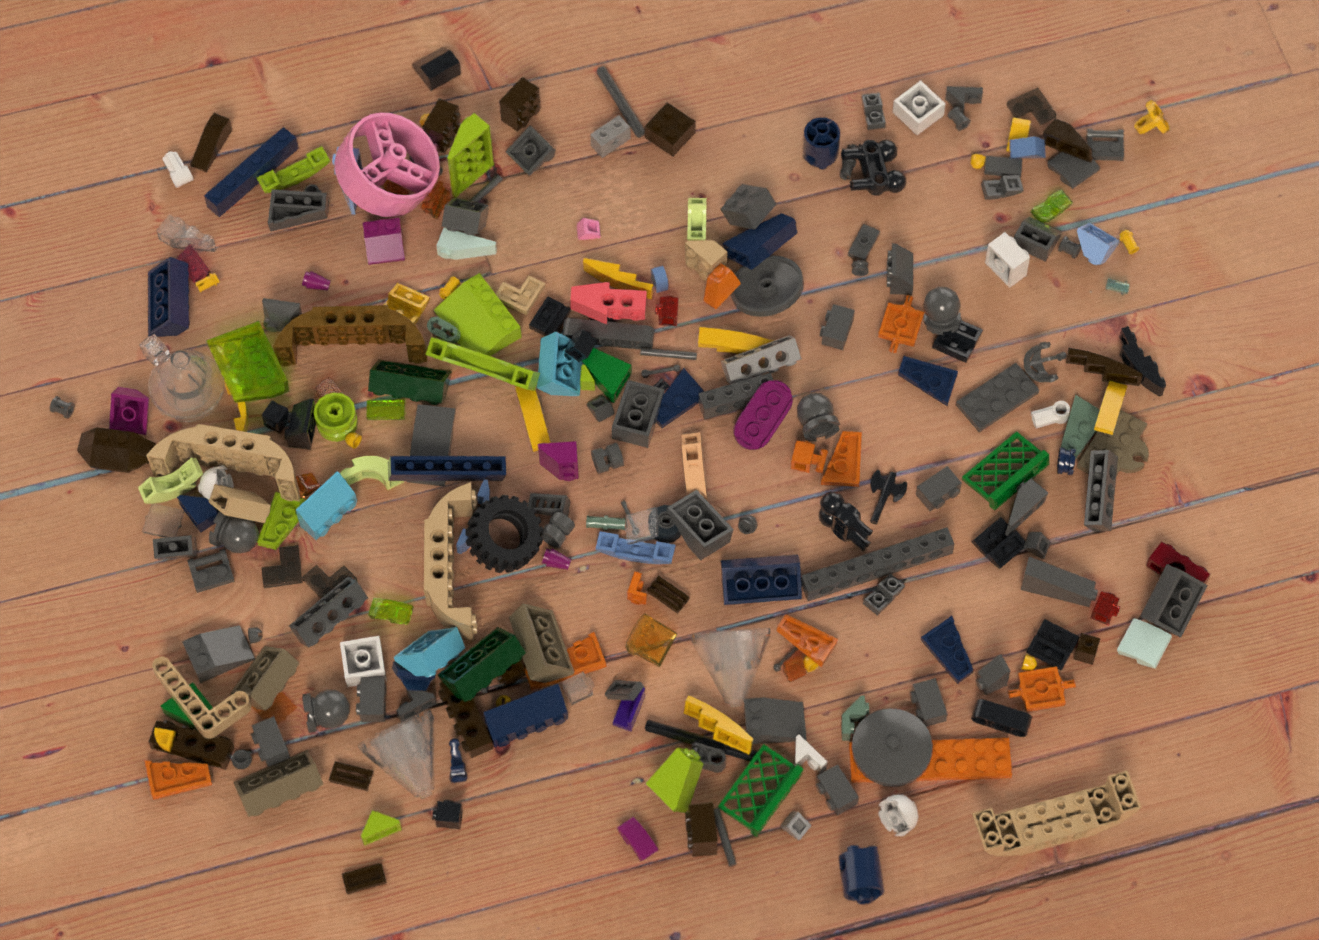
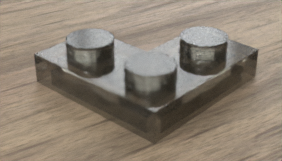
M1035 88L1007 101L1006 106L1015 118L1032 112L1038 123L1042 125L1055 119L1057 116L1039 88Z
M298 545L279 547L281 565L261 568L264 588L303 583Z
M317 565L302 576L303 581L320 598H323L348 576L357 581V578L345 566L341 567L331 577H328Z

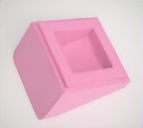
M582 218L577 223L578 239L600 238L599 221Z

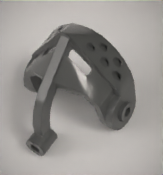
M1041 342L1027 351L1024 357L1025 371L1035 381L1054 382L1059 379L1057 374H1048L1042 362L1055 359L1061 361L1067 358V354L1061 352L1054 356L1041 358V350L1049 348L1051 345L1050 342Z

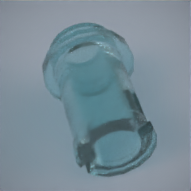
M1108 278L1106 290L1119 292L1121 295H1128L1130 284L1127 281L1121 282Z

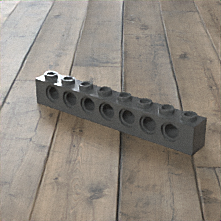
M944 528L801 576V587L807 601H811L953 554L955 544L948 528Z

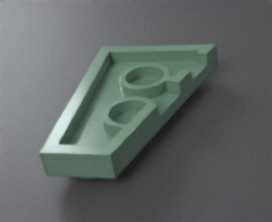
M1075 395L1061 444V447L1066 450L1076 449L1075 459L1078 458L1097 432L1094 430L1100 411V409Z

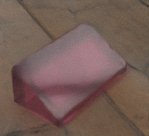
M191 244L176 258L188 263L189 277L194 284L209 276V268Z

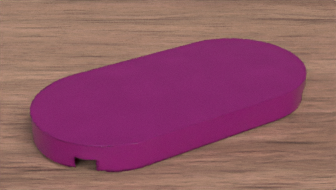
M771 380L764 382L758 387L734 425V437L741 447L748 450H757L764 447L770 441L792 407L793 398L791 390L785 383Z

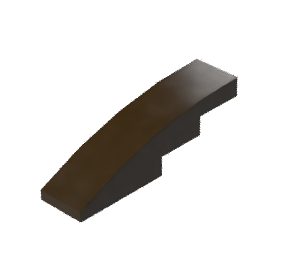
M1068 348L1066 363L1084 365V372L1102 374V381L1104 382L1113 381L1120 384L1140 386L1142 373L1103 355Z

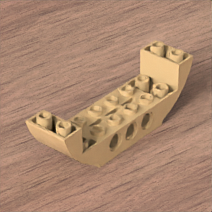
M197 424L196 427L183 429L169 435L156 444L147 454L155 477H162L176 471L179 460L185 463L192 457L197 458L198 463L202 466L216 467L223 465L227 469H233L238 472H250L259 476H272L276 478L281 498L287 501H300V490L291 461L286 452L267 435Z
M467 483L446 494L433 508L429 518L424 519V594L427 606H431L435 616L445 628L457 627L461 638L474 641V634H477L476 614H472L471 607L454 608L452 601L454 599L452 582L454 581L452 564L454 563L452 546L454 545V517H472L474 510H477L476 490H472L471 483Z
M1127 770L1109 775L1106 784L995 815L992 808L974 812L972 815L984 849L988 854L994 856H1021L1097 835V833L1107 830L1134 815L1141 809V805Z

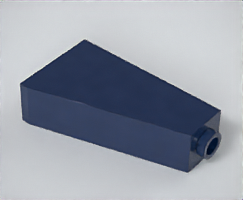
M780 213L760 223L755 230L749 229L725 241L723 247L727 251V258L753 270L798 233L796 221L791 216Z

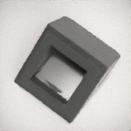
M603 395L587 403V407L598 422L614 414L611 403Z
M1030 532L1024 548L1044 559L1051 542L1042 532Z

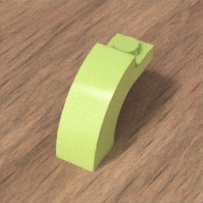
M688 198L687 241L706 240L707 198Z
M361 456L352 459L353 467L345 468L340 473L349 485L362 479L373 478L382 482L386 489L389 490L404 483V481H388V460L378 456Z
M191 457L179 469L169 475L149 477L138 489L146 504L169 501L193 489L196 486L195 481L203 475L197 458Z

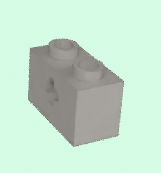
M618 115L590 134L591 147L603 158L631 139L630 126Z

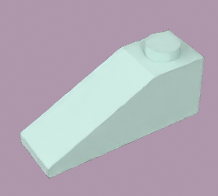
M443 228L436 245L437 254L444 259L457 260L497 253L495 241L467 235L459 231H449L447 228Z

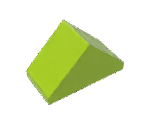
M372 810L361 834L364 846L401 831L400 822L398 819Z

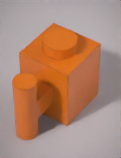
M796 441L791 459V469L809 473L811 465L814 464L816 465L815 471L822 473L828 451L821 449L820 454L816 455L814 454L815 444L809 441Z

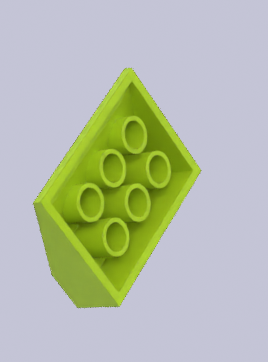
M475 113L463 120L447 157L453 198H457L494 166L490 126Z
M480 273L463 282L434 309L435 314L439 318L455 326L460 331L461 336L457 342L460 346L489 356L522 338L520 325Z

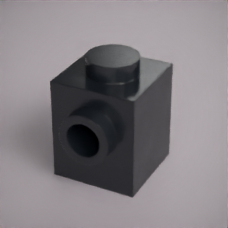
M582 329L573 335L565 352L580 362L589 357L598 340L590 332Z
M271 400L262 413L264 425L270 430L281 433L288 423V408Z
M452 800L438 801L437 808H433L432 820H435L436 827L460 830L463 815L462 804L455 803Z

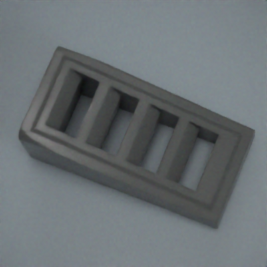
M531 493L528 507L530 509L534 508L536 510L535 514L552 516L555 512H560L568 516L571 501L567 495ZM537 500H540L539 506L536 507Z

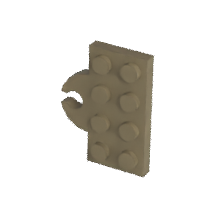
M1120 410L1113 435L1098 431L1079 461L1077 468L1089 474L1091 451L1109 450L1118 456L1116 476L1119 471L1135 473L1142 470L1145 464L1135 462L1133 457L1140 456L1143 461H1148V448L1140 440L1147 427V423Z

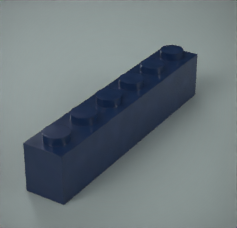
M281 128L204 195L207 207L220 218L259 184L257 177L271 170L274 171L299 149L296 137L286 128Z
M390 456L388 460V481H483L484 479L488 481H503L506 476V456Z

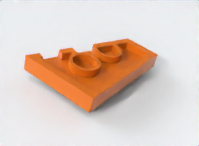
M842 432L825 475L821 480V485L859 487L862 432Z
M787 614L780 621L776 630L821 668L838 642L837 638Z
M145 761L153 800L212 785L208 764H174L163 761L162 763Z

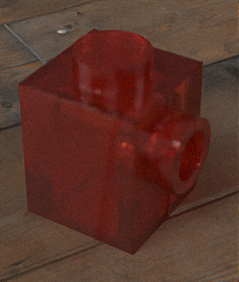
M660 297L659 304H656L655 315H658L659 325L677 326L678 297Z
M1101 591L1092 611L1091 619L1109 626L1112 617H1117L1121 606H1118L1120 598L1116 597L1113 593Z

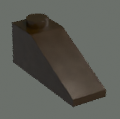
M213 112L204 127L190 164L191 167L206 173L208 172L232 132L229 118Z
M1055 118L1044 130L1043 136L1046 146L1089 163L1093 161L1091 147L1071 124Z

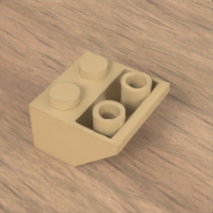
M714 240L686 241L685 263L690 269L697 271L699 276L706 281L708 275L720 263L727 267V251Z

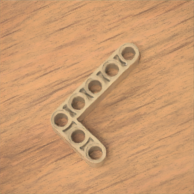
M158 657L152 663L157 679L205 738H214L251 710L248 694L238 691L209 711L166 657ZM160 667H167L164 671H158ZM172 681H178L176 685H170ZM185 695L190 696L186 700H181V698ZM239 701H246L242 706L237 705ZM195 710H201L199 714H192ZM222 713H229L227 717H220ZM208 724L213 725L210 729H204Z

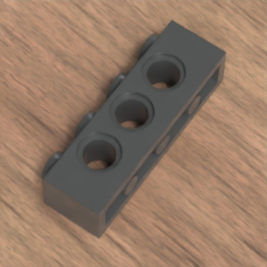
M771 373L699 393L698 404L704 420L744 409L758 387L764 382L773 380Z
M1109 450L1091 451L1084 526L1092 531H1111L1118 456Z
M348 576L292 622L289 627L300 643L309 648L317 644L322 636L330 633L340 621L347 619L352 611L360 608L368 597L359 583ZM332 610L331 615L328 617V612Z

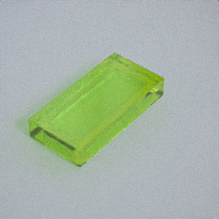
M367 400L366 418L367 420H405V400Z

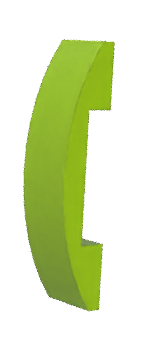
M321 146L307 153V158L276 173L271 170L257 177L264 193H271L272 189L283 190L294 186L323 169L330 162L323 147Z

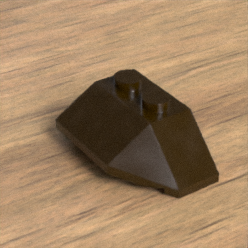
M96 427L81 433L77 452L90 468L129 473L149 463L147 454L156 443L134 432Z

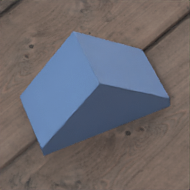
M1028 137L1009 140L1011 159L1046 158L1044 139Z

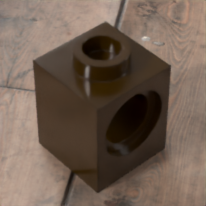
M1081 633L1074 660L1093 665L1101 638Z

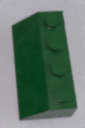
M378 359L370 369L368 391L373 392L375 395L387 394L397 399L405 397L410 398L414 402L423 400L428 401L432 405H439L446 398L452 371Z
M497 627L437 676L458 699L466 702L473 699L482 688L488 687L497 676L503 675L508 667L519 662L526 652L514 634Z

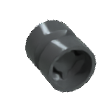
M617 443L607 445L605 449L591 450L592 460L598 474L609 471L610 467L616 469L624 466L622 453ZM605 456H607V459H608L607 462H605V460H604V457H605Z
M555 512L550 518L549 524L544 526L543 534L540 537L548 545L560 548L565 542L566 536L575 528V524L565 514Z

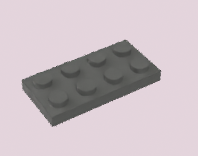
M1015 363L958 400L956 406L977 431L981 432L1037 395L1039 389L1019 365Z

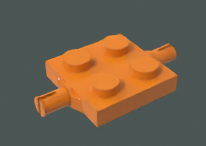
M909 295L906 296L904 305L888 302L878 338L892 342L889 349L891 353L892 351L897 353L899 344L915 346L924 312L911 307L914 299L912 296H910V299Z
M1057 666L1020 672L1017 675L1020 684L1019 689L1008 690V697L1010 699L1021 696L1026 712L1061 707L1066 704L1064 689L1076 688V683L1074 679L1062 681Z

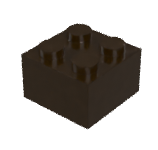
M522 77L499 100L501 121L517 132L522 127L524 128L534 115H537L541 109L539 88Z
M439 98L425 121L423 130L430 137L433 144L439 145L440 152L445 154L447 149L453 145L454 137L460 128L461 114H459V106Z
M668 102L645 125V138L672 157L696 133V121Z
M713 803L689 805V812H685L688 850H692L693 857L717 855V834Z

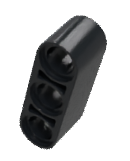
M978 699L971 720L977 724L1011 735L1026 737L1032 716L1026 712Z

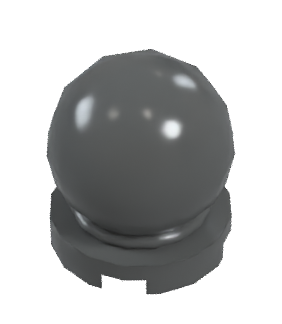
M940 286L929 291L923 303L925 311L924 324L927 330L938 335H943V332L951 330L952 333L955 332L961 325V314L959 312L961 304L957 293L949 287Z
M810 393L800 400L797 406V417L801 425H803L802 431L806 440L816 442V438L823 436L827 439L840 430L838 417L834 416V407L828 397L821 393Z
M221 512L217 514L214 519V523H217L214 532L210 531L209 533L210 544L217 547L223 544L229 551L239 554L249 552L256 546L259 531L254 521L227 516Z
M325 690L318 693L315 698L311 697V693L302 694L304 713L309 712L307 714L308 722H306L309 733L317 732L319 725L324 728H336L343 725L348 719L350 704L341 692Z

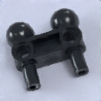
M866 140L863 144H859L857 148L842 149V160L858 159L864 179H852L850 181L851 191L867 190L870 194L879 196L886 191L898 193L905 188V175L898 170H892L887 173L884 163L893 161L897 156V146L894 142L882 140L877 143L873 140Z
M837 492L824 494L820 501L819 521L822 525L831 528L840 540L844 542L851 540L862 552L865 551L866 547L871 544L867 538L873 533V530L861 521L860 512L852 504L845 503L841 494Z

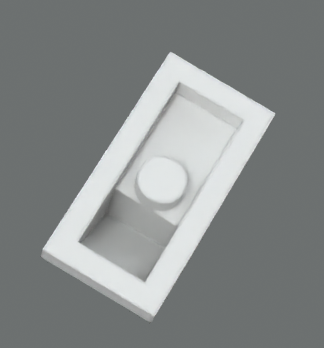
M800 735L796 736L795 766L797 764L801 766L807 760V764L811 769L822 773L827 769V761Z

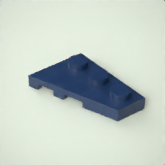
M904 356L898 376L948 407L958 371Z
M683 368L663 395L656 421L661 428L696 406L699 393L705 392L685 368Z
M950 616L923 635L921 641L958 684L973 674L974 670L961 642L960 634L955 627L954 619Z

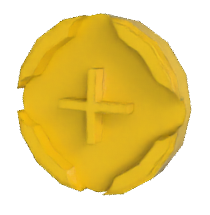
M1153 100L1146 102L1145 105L1149 113L1135 123L1134 128L1137 132L1144 134L1156 126L1163 134L1170 131L1169 123L1166 120L1164 121L1163 112Z

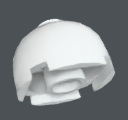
M223 465L210 468L201 476L198 490L208 501L214 484L234 488L231 474H226L225 470L227 468Z
M892 795L879 804L881 806V810L878 812L879 817L889 832L893 830L897 833L895 834L896 836H904L916 826L919 818L916 804L908 797Z

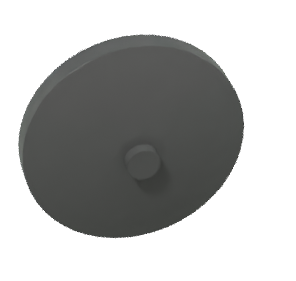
M769 256L753 270L742 266L735 273L741 284L731 293V298L737 309L747 315L765 317L783 312L791 307L803 292L804 278L801 269L794 261L782 256Z
M882 709L873 712L860 722L854 732L852 740L854 762L865 777L879 785L897 787L915 781L926 771L932 757L933 744L927 727L915 715L904 710Z

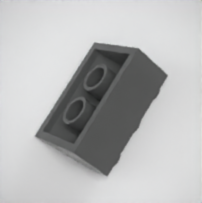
M1167 564L1140 617L1181 638L1208 585L1184 571Z

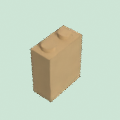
M214 484L209 499L211 505L227 516L265 523L266 518L270 514L271 505L255 492Z

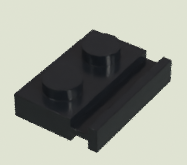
M547 296L530 322L529 329L544 336L558 332L564 320L569 316L571 307H566L563 303Z

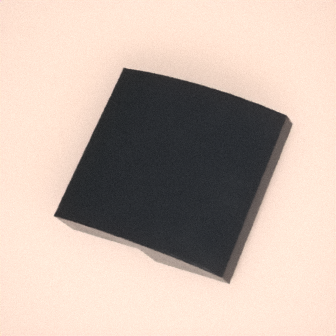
M961 320V325L955 332L952 333L951 330L943 332V335H938L932 348L966 363L977 345L983 329Z
M1002 517L971 541L999 569L1022 551L1026 542L1016 530L1009 536L1005 535L1008 524Z
M1044 619L1026 653L1053 667L1057 666V669L1062 671L1080 637Z

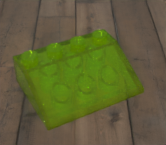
M259 321L206 340L235 403L271 399L289 392L288 380Z

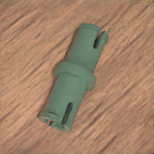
M604 515V517L587 516L586 528H603L605 531L608 529L625 530L626 518H611L608 515Z

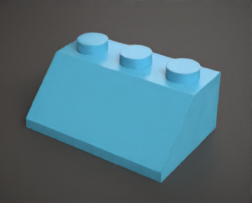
M558 332L541 338L538 367L540 376L537 382V389L549 395H580L582 362L576 361L565 352L571 340L570 338Z
M338 471L296 509L300 527L315 540L325 536L334 523L340 522L343 515L356 506L357 498L355 492Z
M457 627L426 632L393 658L416 677L424 675L425 677H431L436 674V670L447 666L449 660L457 658L459 653L465 649V645Z

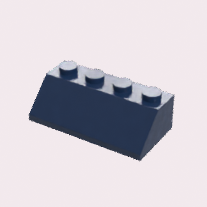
M169 257L148 271V337L178 336L189 329L188 263Z
M798 555L720 560L724 605L802 599L801 568Z
M559 684L483 712L485 726L494 748L506 746L515 739H524L533 732H542L554 724L561 725L568 719V711Z

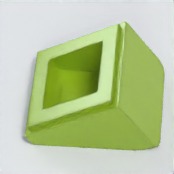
M582 365L580 388L581 390L595 391V381L586 365Z

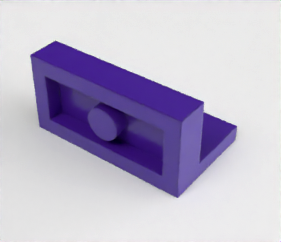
M644 687L634 701L621 700L613 726L632 732L645 699Z

